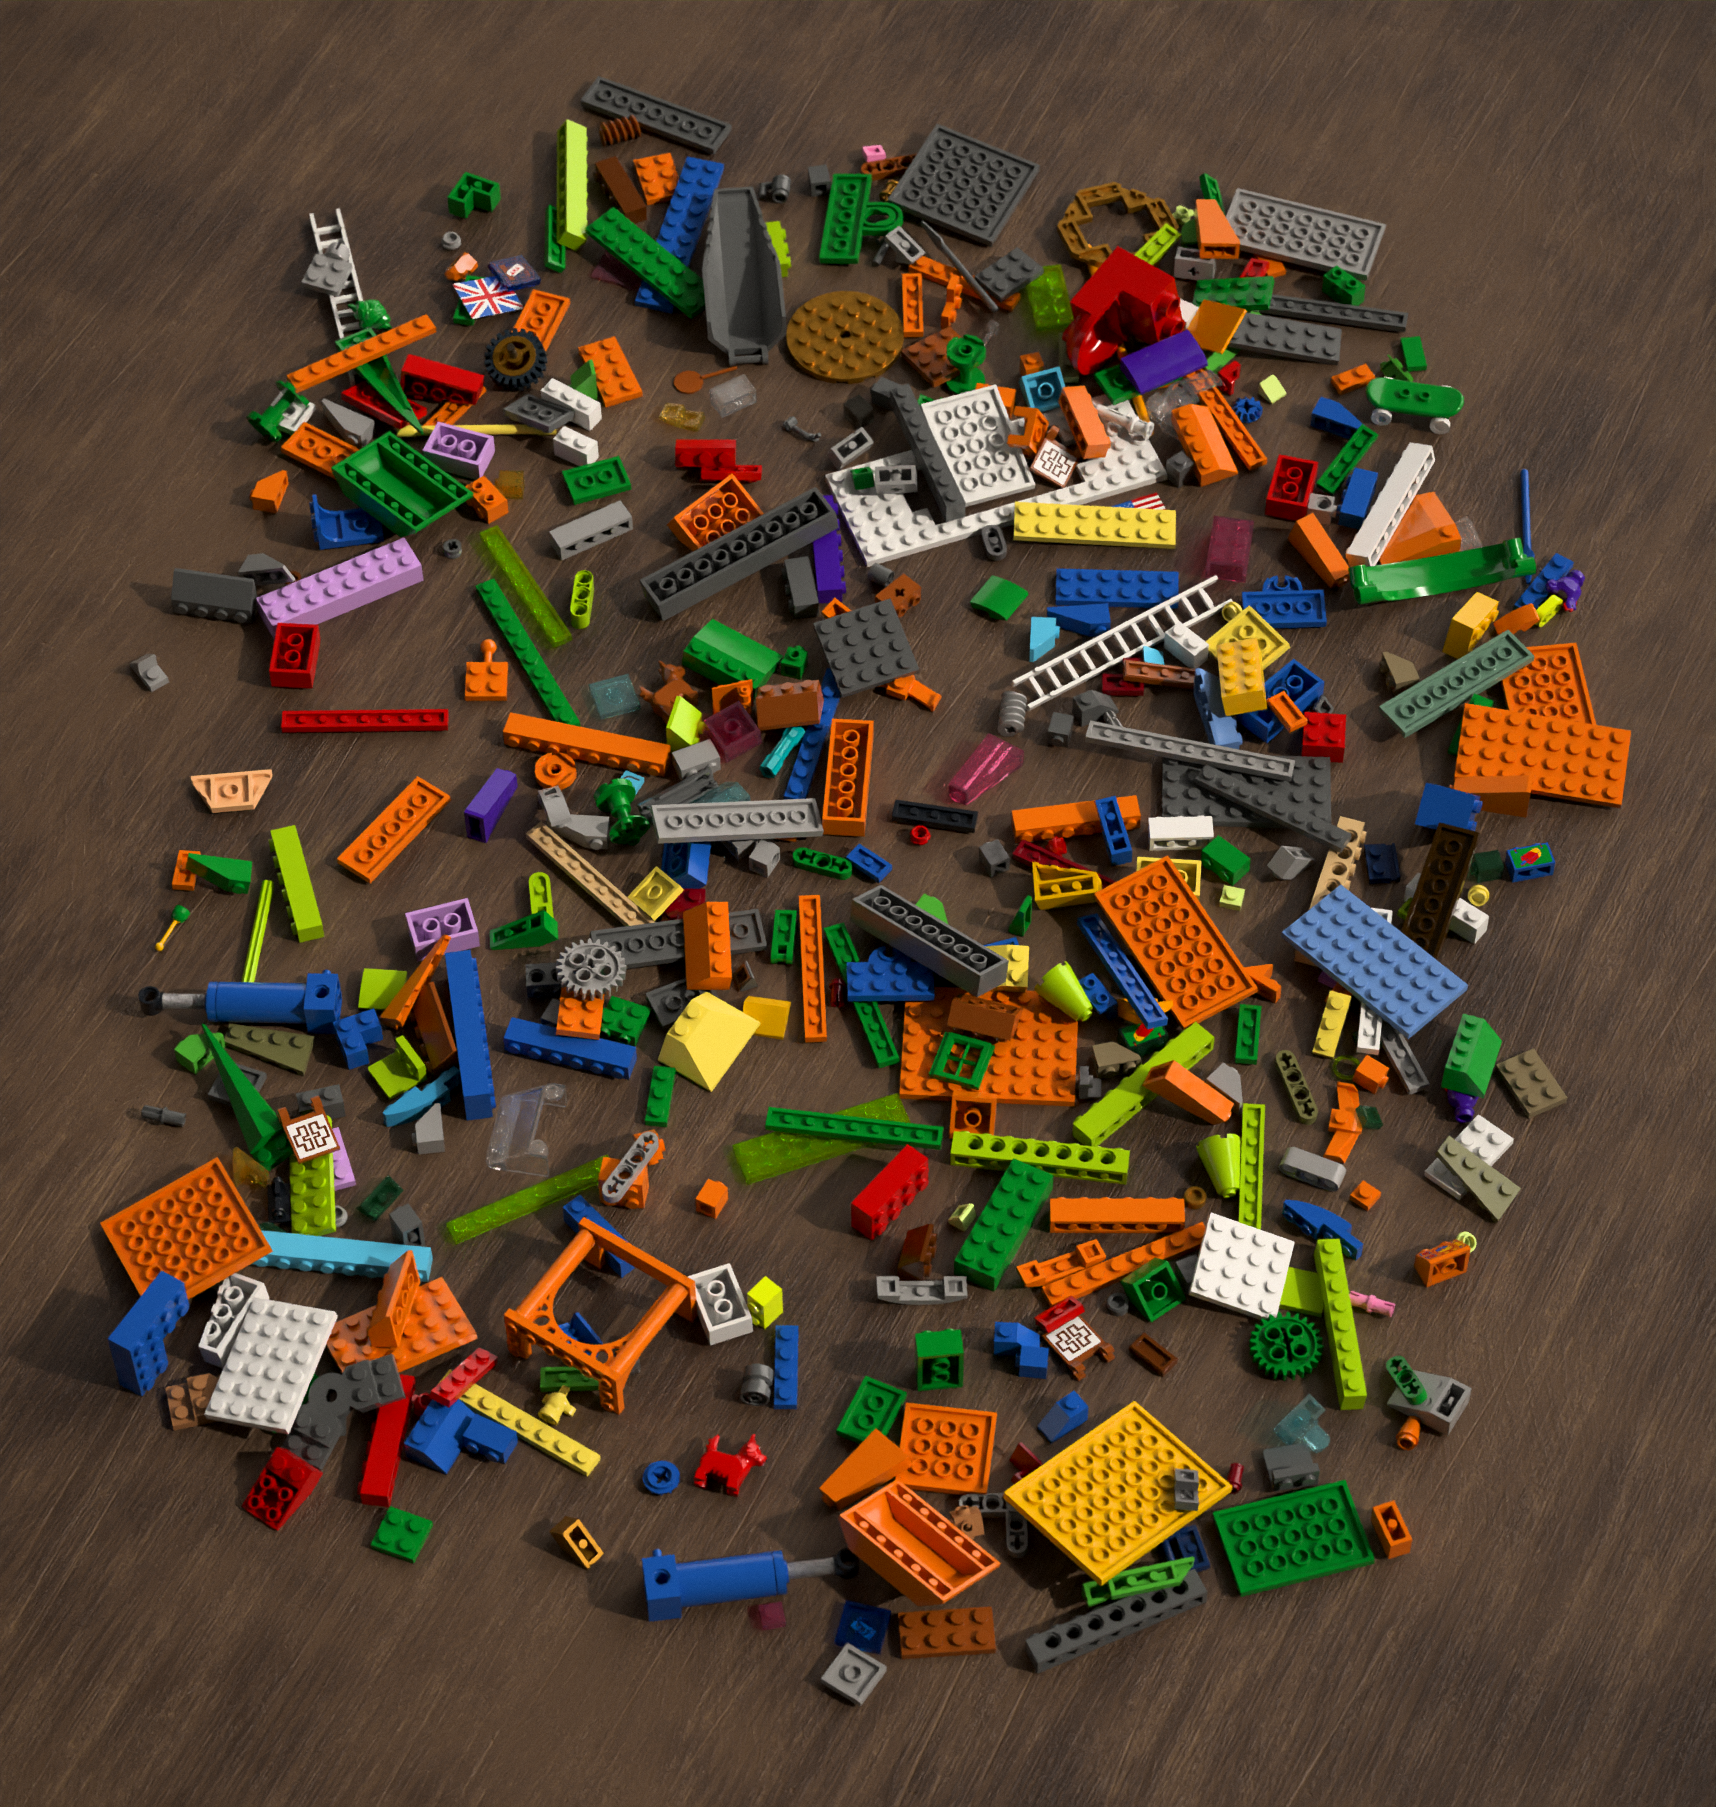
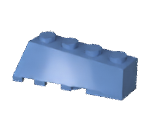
M1195 668L1193 695L1209 743L1239 749V746L1242 745V737L1236 731L1237 723L1235 717L1226 716L1219 678L1201 668Z

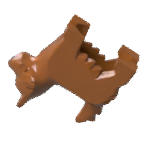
M658 661L660 665L658 671L665 685L655 693L640 687V697L644 701L649 702L655 714L662 717L663 721L668 724L677 696H681L695 707L698 705L697 698L699 695L697 691H693L683 680L682 677L686 674L683 665H665L662 661Z

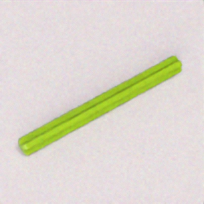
M264 880L262 882L241 982H254L274 890V882L272 880Z

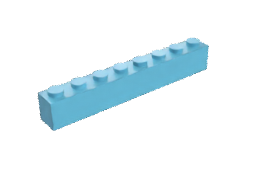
M261 1230L273 1252L252 1263L260 1267L275 1266L281 1269L295 1268L302 1271H322L327 1274L334 1272L344 1273L348 1276L363 1275L369 1278H384L385 1273H388L390 1265L406 1251L412 1250L420 1282H428L433 1258L430 1247Z

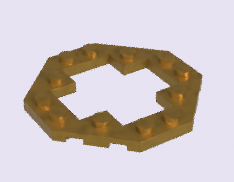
M1112 182L1079 190L1075 195L1073 203L1066 210L1065 216L1058 223L1057 232L1071 258L1100 267L1112 251L1108 243L1089 247L1078 225L1093 221L1089 208L1121 201L1128 214L1146 209L1157 232L1166 223L1176 231H1178L1179 226L1163 199L1158 197L1153 199L1147 197L1144 192L1133 188L1130 191L1122 188L1121 184ZM1157 232L1144 234V244H1146ZM1163 256L1153 266L1157 267Z

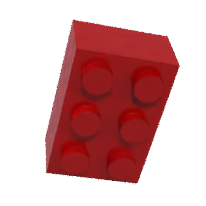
M1279 454L1266 499L1265 515L1295 521L1307 515L1310 495L1313 493L1317 478L1318 462Z
M277 623L269 668L272 687L313 689L321 641L318 625Z

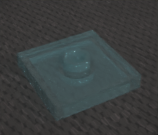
M629 674L589 684V690L601 720L641 709Z

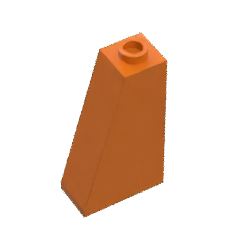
M1196 199L1194 216L1199 258L1238 259L1240 240L1216 200Z
M1314 513L1297 520L1287 538L1330 589L1335 586L1342 587L1349 581V566Z
M1533 776L1455 778L1454 785H1450L1449 788L1480 796L1479 801H1483L1481 811L1526 818Z
M1175 1060L1151 1067L1142 1085L1212 1125L1226 1122L1232 1114L1233 1102Z
M875 1429L819 1487L823 1495L821 1499L829 1507L834 1505L838 1510H841L907 1470L913 1464L910 1457L879 1430Z

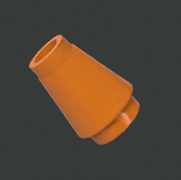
M1409 1416L1398 1432L1396 1439L1397 1445L1400 1448L1412 1450L1418 1445L1421 1423L1418 1417Z

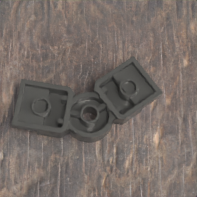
M389 1354L372 1361L367 1359L347 1366L342 1375L327 1373L318 1377L310 1387L309 1403L300 1406L291 1427L292 1429L281 1448L288 1449L307 1463L322 1470L344 1430L342 1420L340 1419L349 1415L353 1408L364 1413L406 1398L394 1355ZM337 1392L336 1400L330 1402V1395Z

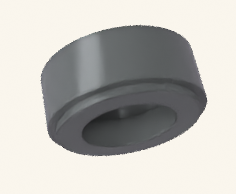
M1123 1293L1111 1294L1107 1299L1108 1312L1114 1316L1126 1314L1129 1310L1128 1297Z

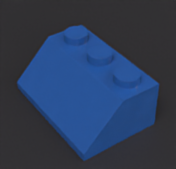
M711 841L664 843L661 870L682 888L700 889L704 887L708 880Z
M432 1399L404 1443L406 1457L447 1475L464 1447L463 1434L475 1414L459 1399L449 1408Z

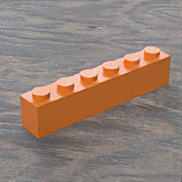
M1137 796L1116 798L1126 830L1140 828L1141 813ZM1095 800L1012 810L1011 814L1015 843H1020L1022 839L1031 842L1050 840L1056 836L1058 838H1069L1078 835L1102 833Z
M1086 1197L1078 1199L1050 1198V1233H1176L1183 1230L1185 1226L1184 1199H1177L1175 1197L1167 1199H1155L1153 1197L1145 1199H1133L1131 1197L1123 1199H1111L1108 1197L1100 1199H1089Z

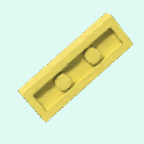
M1330 990L1312 1051L1313 1054L1334 1059L1351 996Z

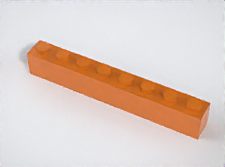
M511 712L503 730L504 744L511 747L552 753V755L564 753L572 759L608 765L613 768H623L632 772L647 773L652 776L664 777L671 759V749L668 744Z

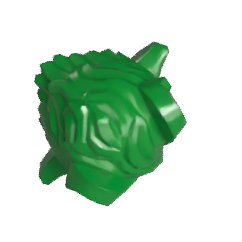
M378 300L357 301L356 305L348 304V307L354 312V317L359 320L360 329H392L388 323L390 316L386 314V309Z

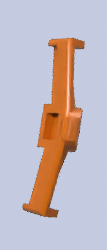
M914 675L905 678L901 677L893 682L878 686L887 688L886 694L902 700H906L909 695L931 709V712H934L942 698L940 694L915 680Z
M1337 1082L1336 1091L1339 1110L1332 1109L1328 1131L1335 1134L1323 1158L1345 1163L1359 1134L1362 1133L1363 1120L1360 1112L1359 1094L1355 1085Z

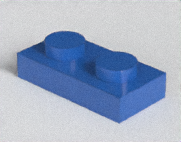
M858 844L846 856V859L851 862L853 867L878 883L892 870V864L861 844Z

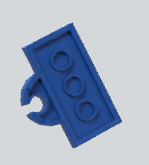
M1285 575L1284 584L1286 587L1280 588L1277 586L1278 576H1273L1270 579H1266L1262 591L1242 592L1243 610L1250 605L1272 628L1326 627L1327 625L1324 590H1303L1301 582L1297 577L1292 578Z
M882 946L871 953L868 962H847L848 1001H934L933 971L919 962H911L910 957L894 947L892 950L893 957H886V948Z

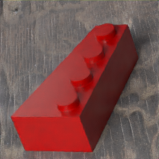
M408 354L401 370L400 386L405 396L414 395L415 399L431 397L434 401L449 399L451 403L476 405L483 390L484 375Z

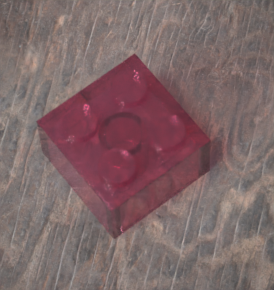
M740 701L703 720L706 734L726 763L762 743L761 731Z

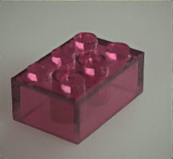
M1214 516L1205 578L1217 575L1219 580L1246 583L1253 539V520Z

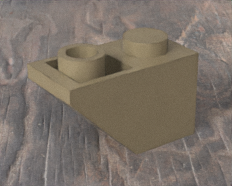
M1382 652L1379 668L1381 673L1385 674L1387 687L1392 690L1394 696L1419 683L1420 678L1412 662L1389 652Z
M1115 1042L1092 1045V1061L1098 1079L1112 1078L1121 1074H1133L1136 1068L1141 1065L1140 1055Z

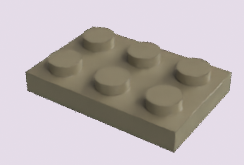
M1534 1048L1496 1064L1495 1070L1528 1119L1567 1102V1096Z

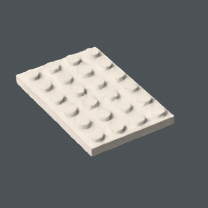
M996 384L921 404L922 413L966 502L965 507L1035 488V483L1022 449L1009 447L1007 444L1008 436L1016 434Z
M254 1297L204 1413L206 1418L289 1434L338 1317L336 1312Z

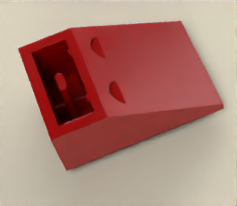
M277 1447L241 1507L278 1531L312 1493L323 1472L288 1449Z

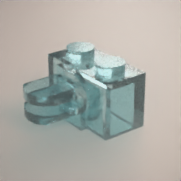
M1310 1393L1273 1430L1286 1445H1292L1300 1438L1315 1453L1322 1452L1330 1443V1436L1317 1424L1319 1422L1317 1419L1325 1412V1409Z

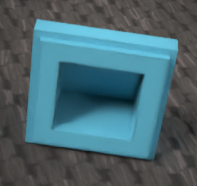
M1143 646L1142 655L1144 662L1164 665L1162 651Z

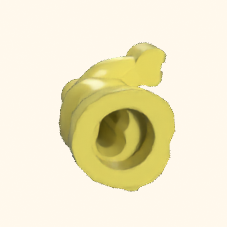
M562 1385L558 1392L546 1394L542 1400V1403L545 1405L539 1411V1417L555 1426L558 1424L563 1411L572 1417L576 1408L571 1406L566 1398L570 1389Z

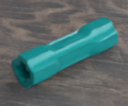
M803 726L787 727L777 746L771 754L767 755L759 767L762 775L767 778H775L783 766V761L804 736L806 731L803 729Z

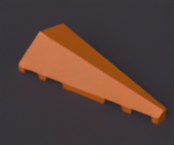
M441 936L381 1014L379 1019L382 1024L398 1030L399 1026L403 1027L420 991L431 981L451 940L450 936Z

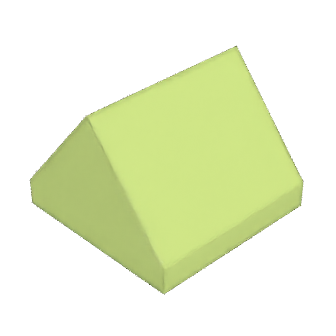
M972 1203L959 1205L948 1219L949 1224L965 1232L976 1217L974 1205Z

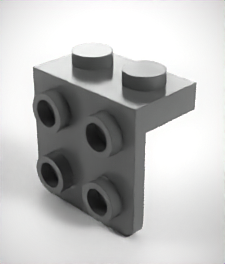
M1306 1443L1275 1447L1263 1451V1458L1273 1492L1318 1484L1319 1466L1318 1463L1313 1464L1309 1447Z

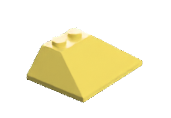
M705 992L689 1002L666 1034L658 1061L667 1067L676 1068L677 1073L712 1092L760 1026V1022L714 995Z

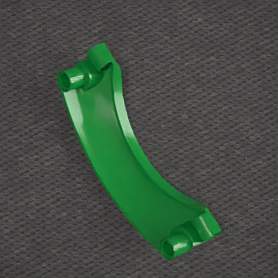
M1521 538L1505 540L1501 544L1427 558L1366 567V565L1353 566L1348 568V573L1355 599L1359 605L1379 601H1395L1442 594L1536 574V563L1532 556L1527 557L1523 553Z

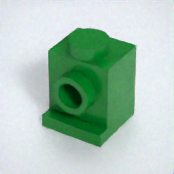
M797 645L794 648L788 646L786 654L781 661V675L801 680L808 663V651H805L802 646Z

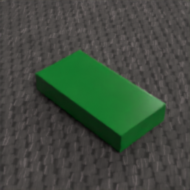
M1420 336L1401 338L1400 344L1406 370L1408 372L1426 370L1427 363Z

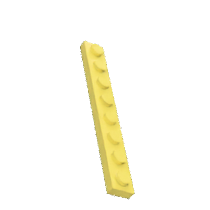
M449 1369V1371L442 1378V1380L452 1372L451 1369ZM474 1384L459 1398L472 1411L516 1431L517 1437L587 1477L600 1461L599 1454L477 1384Z

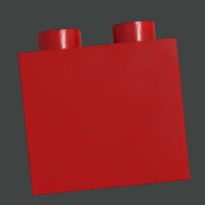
M1117 246L1070 301L1074 320L1063 332L1062 340L1066 342V353L1074 369L1083 375L1096 372L1108 361L1124 341H1128L1127 337L1130 335H1134L1153 345L1182 332L1185 321L1182 319L1181 300L1177 294L1175 278Z

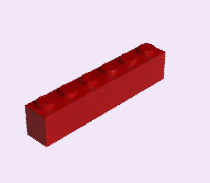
M399 1374L405 1399L376 1408L377 1421H373L371 1427L373 1439L368 1441L367 1444L368 1461L363 1462L362 1475H364L363 1481H359L357 1494L361 1495L362 1504L390 1507L413 1404L411 1397L416 1391L414 1376Z

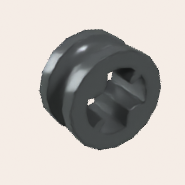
M450 539L444 543V555L447 558L456 559L462 554L460 541Z

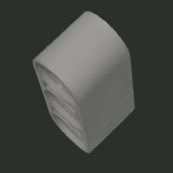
M1296 1147L1287 1148L1279 1165V1170L1283 1174L1332 1192L1338 1191L1347 1172L1346 1168L1337 1162Z

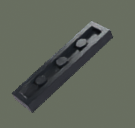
M896 799L892 812V821L968 833H975L978 820L977 811Z

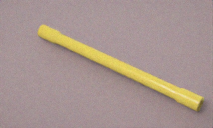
M525 424L453 425L487 435H556V430L551 433H544ZM408 425L402 429H397V437L430 436L435 426H421L423 429V435H421L412 425Z

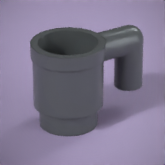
M776 175L771 182L761 183L758 197L765 199L767 190L772 189L773 201L785 203L790 194L791 179L786 175Z

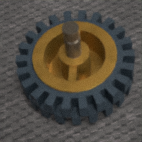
M512 328L513 332L509 333L507 329L504 330L505 335L502 336L501 333H498V339L492 338V345H487L486 349L488 352L484 354L486 359L484 360L490 378L492 381H495L497 386L500 387L501 385L504 390L510 388L514 392L515 388H518L519 391H524V386H527L529 389L532 382L536 385L538 383L537 378L542 379L544 376L542 371L546 372L547 355L542 342L532 332L526 333L525 329H521L518 332L517 328Z

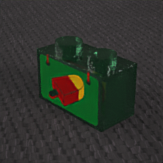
M1133 1023L1118 1029L1117 1042L1142 1058L1154 1051H1161L1168 1042L1169 1034L1164 1026L1147 1030L1143 1023Z

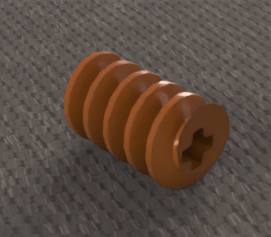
M629 115L628 119L627 117H622L621 121L617 118L614 120V123L609 120L607 125L601 122L599 126V135L604 147L607 140L610 145H613V139L620 143V137H623L624 141H627V135L634 139L635 133H637L639 138L641 137V130L634 115Z

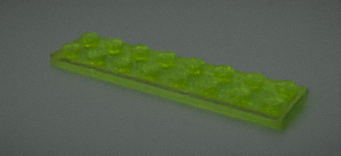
M898 1093L832 1113L911 1123ZM775 1131L734 1144L732 1148L746 1183L749 1185L878 1143Z

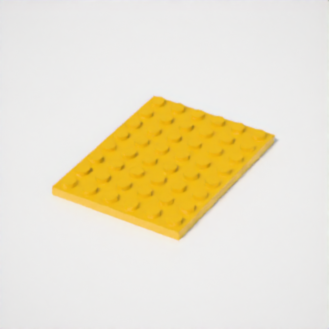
M1133 1401L1007 1489L1003 1494V1498L1102 1586L1228 1495L1232 1490V1485L1137 1402ZM1175 1468L1198 1470V1511L1174 1508Z

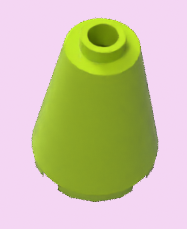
M1064 961V966L1060 963L1042 977L1044 982L1041 986L1038 983L1036 984L1034 990L1038 995L1075 1021L1082 1020L1084 1022L1092 1015L1091 1010L1093 1007L1071 966L1066 961Z
M1219 1134L1198 1142L1199 1146L1196 1145L1197 1152L1218 1195H1223V1198L1235 1196L1236 1192L1240 1189L1239 1136L1227 1134V1138H1220Z

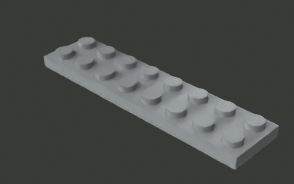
M815 798L651 805L650 809L658 844L822 836L824 832Z

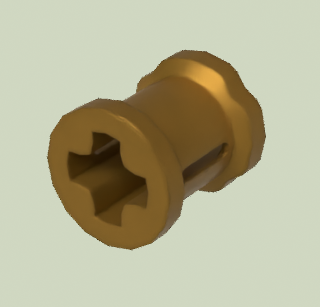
M888 180L886 189L879 194L882 202H888L887 198L890 197L899 183L898 181Z

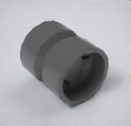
M763 1364L747 1365L744 1369V1383L741 1387L740 1399L752 1406L768 1404L771 1393L769 1387L773 1381V1370Z

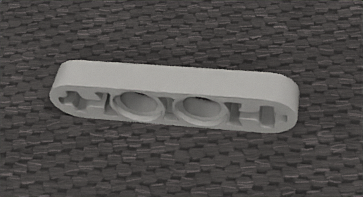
M642 1133L603 1184L602 1195L606 1202L616 1203L621 1200L656 1153L659 1143L655 1133ZM650 1140H651L653 1144L649 1143V1144L645 1147V1142L648 1143V1142H650ZM635 1155L643 1158L639 1163H634L630 1159ZM621 1172L630 1173V1177L627 1179H621L618 1175ZM616 1187V1193L612 1192L611 1194H608V1190L613 1191Z

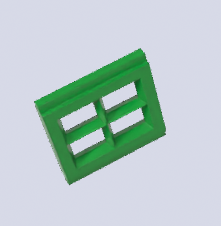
M945 1032L929 1076L947 1083L950 1082L965 1088L979 1090L995 1045L960 1034ZM954 1043L965 1045L961 1058L950 1055ZM969 1047L981 1050L977 1062L965 1059ZM948 1059L959 1062L954 1075L943 1072ZM963 1064L974 1066L970 1079L959 1076Z

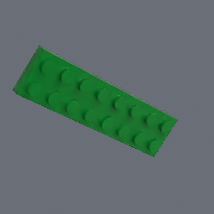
M614 207L585 228L587 235L690 319H693L705 310L703 279Z

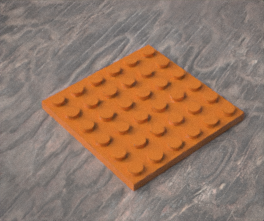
M218 1157L100 1223L140 1296H142L162 1270L184 1282L187 1298L190 1299L273 1252Z

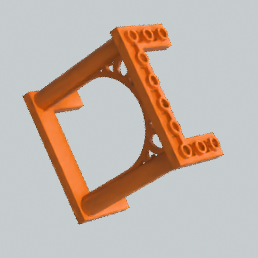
M583 1217L579 1222V1232L515 1311L509 1308L504 1314L508 1349L514 1356H521L527 1360L532 1354L531 1344H536L543 1348L548 1355H555L560 1358L565 1365L577 1368L585 1377H592L598 1381L600 1404L609 1412L613 1411L619 1415L624 1409L623 1389L633 1366L674 1312L691 1322L697 1317L695 1281ZM604 1249L668 1286L637 1326L628 1335L612 1343L592 1345L576 1341L559 1328L553 1315L554 1298L561 1285L583 1259L601 1269L605 1264ZM544 1305L548 1308L546 1311L542 1310ZM545 1317L549 1319V1322L546 1325L539 1326L534 1323V1320ZM552 1329L555 1331V1333L552 1334L547 1330ZM617 1348L619 1350L615 1351L616 1356L614 1357L612 1349ZM584 1351H590L591 1356H589L587 1353H584ZM598 1352H606L608 1355L606 1363L596 1360Z

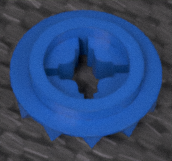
M1245 396L1243 399L1237 398L1236 402H1232V410L1243 423L1254 422L1262 415L1260 401H1255L1254 397L1247 399ZM1245 406L1249 409L1248 413L1245 411Z
M656 1461L645 1469L643 1482L645 1488H648L652 1494L658 1493L661 1496L664 1493L671 1494L673 1489L678 1488L680 1473L674 1464L667 1461ZM666 1473V1481L658 1483L657 1476L662 1477Z

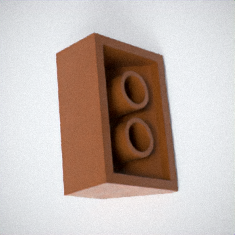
M805 680L796 683L786 682L779 685L758 687L756 706L759 731L820 724L824 698L819 680Z
M960 993L952 1000L947 1025L952 1026V1029L958 1032L968 1030L972 1031L975 1036L986 1037L988 1035L993 1036L996 1041L1007 1042V1040L1010 1041L1015 1035L1023 1008Z

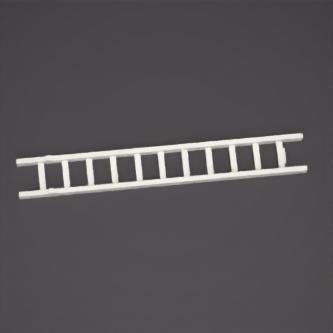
M339 208L336 209L339 225L317 228L313 213L309 215L318 254H323L322 249L328 248L333 242H338L337 246H340L342 243L349 248L350 257L348 262L352 263L353 269L351 274L353 280L346 281L343 288L355 286L356 293L339 297L329 295L339 338L342 339L344 338L343 332L360 329L359 322L341 325L339 318L353 316L354 312L351 309L337 311L336 304L355 300L363 301ZM341 231L342 238L320 242L319 235ZM354 369L348 371L351 387L355 385L353 374H358Z
M1217 575L1044 665L1036 667L1034 670L1013 680L1011 686L1015 687L1026 680L1029 681L1039 699L1027 705L1026 710L1030 711L1122 663L1123 658H1132L1143 652V646L1151 648L1164 641L1165 633L1153 616L1157 612L1164 609L1173 625H1175L1179 620L1170 606L1181 601L1192 618L1183 623L1189 628L1222 611L1225 604L1233 601L1229 599L1214 607L1204 588L1218 580ZM1196 592L1208 608V611L1199 616L1186 598ZM1146 618L1158 635L1157 638L1149 642L1146 641L1136 623ZM1129 627L1141 644V646L1130 651L1119 633ZM1114 636L1124 652V655L1113 659L1103 643V640ZM1096 644L1108 662L1097 669L1085 651ZM1078 653L1090 670L1089 673L1080 678L1068 660ZM1061 662L1073 679L1072 682L1064 686L1061 685L1051 667ZM1044 671L1056 688L1055 691H1051L1047 695L1043 693L1034 676Z

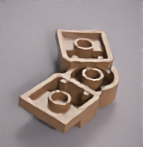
M210 1373L187 1378L188 1383L165 1387L174 1431L217 1422L216 1420L207 1419L204 1413L221 1374L218 1377Z

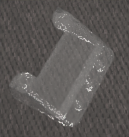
M550 1083L506 1094L502 1097L486 1153V1163L490 1168L548 1177V1147L542 1140H534L543 1104L566 1107L565 1085Z

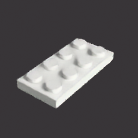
M1478 1114L1455 1140L1492 1166L1513 1144L1514 1139ZM1438 1158L1425 1170V1177L1458 1200L1467 1193V1190L1462 1186L1461 1180L1457 1176H1453Z

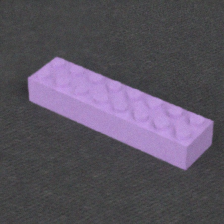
M402 538L257 597L258 613L275 640L277 623L317 625L423 581L422 565L405 538Z

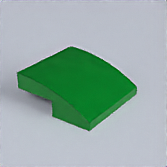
M992 575L972 598L970 604L972 608L988 611L991 618L1007 621L1029 594L1022 587Z

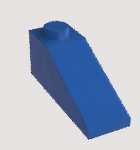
M1320 397L1312 412L1310 426L1351 439L1363 423L1339 402Z
M1108 603L1047 607V617L1056 618V626H1060V628L1089 637L1099 636L1110 630L1111 621Z
M1116 796L1095 800L1111 867L1132 862V848Z

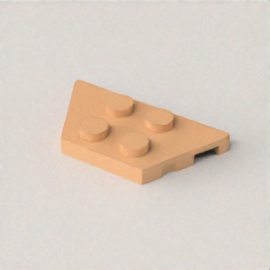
M272 770L191 776V782L212 813L254 810L272 778Z

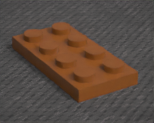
M992 1606L898 1613L902 1659L996 1653Z

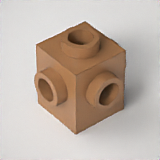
M959 1506L955 1508V1511H950L951 1519L949 1521L972 1540L974 1536L985 1534L981 1512L977 1506Z

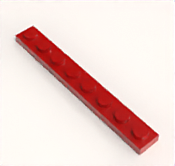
M448 709L282 711L281 729L282 732L447 731L449 711Z

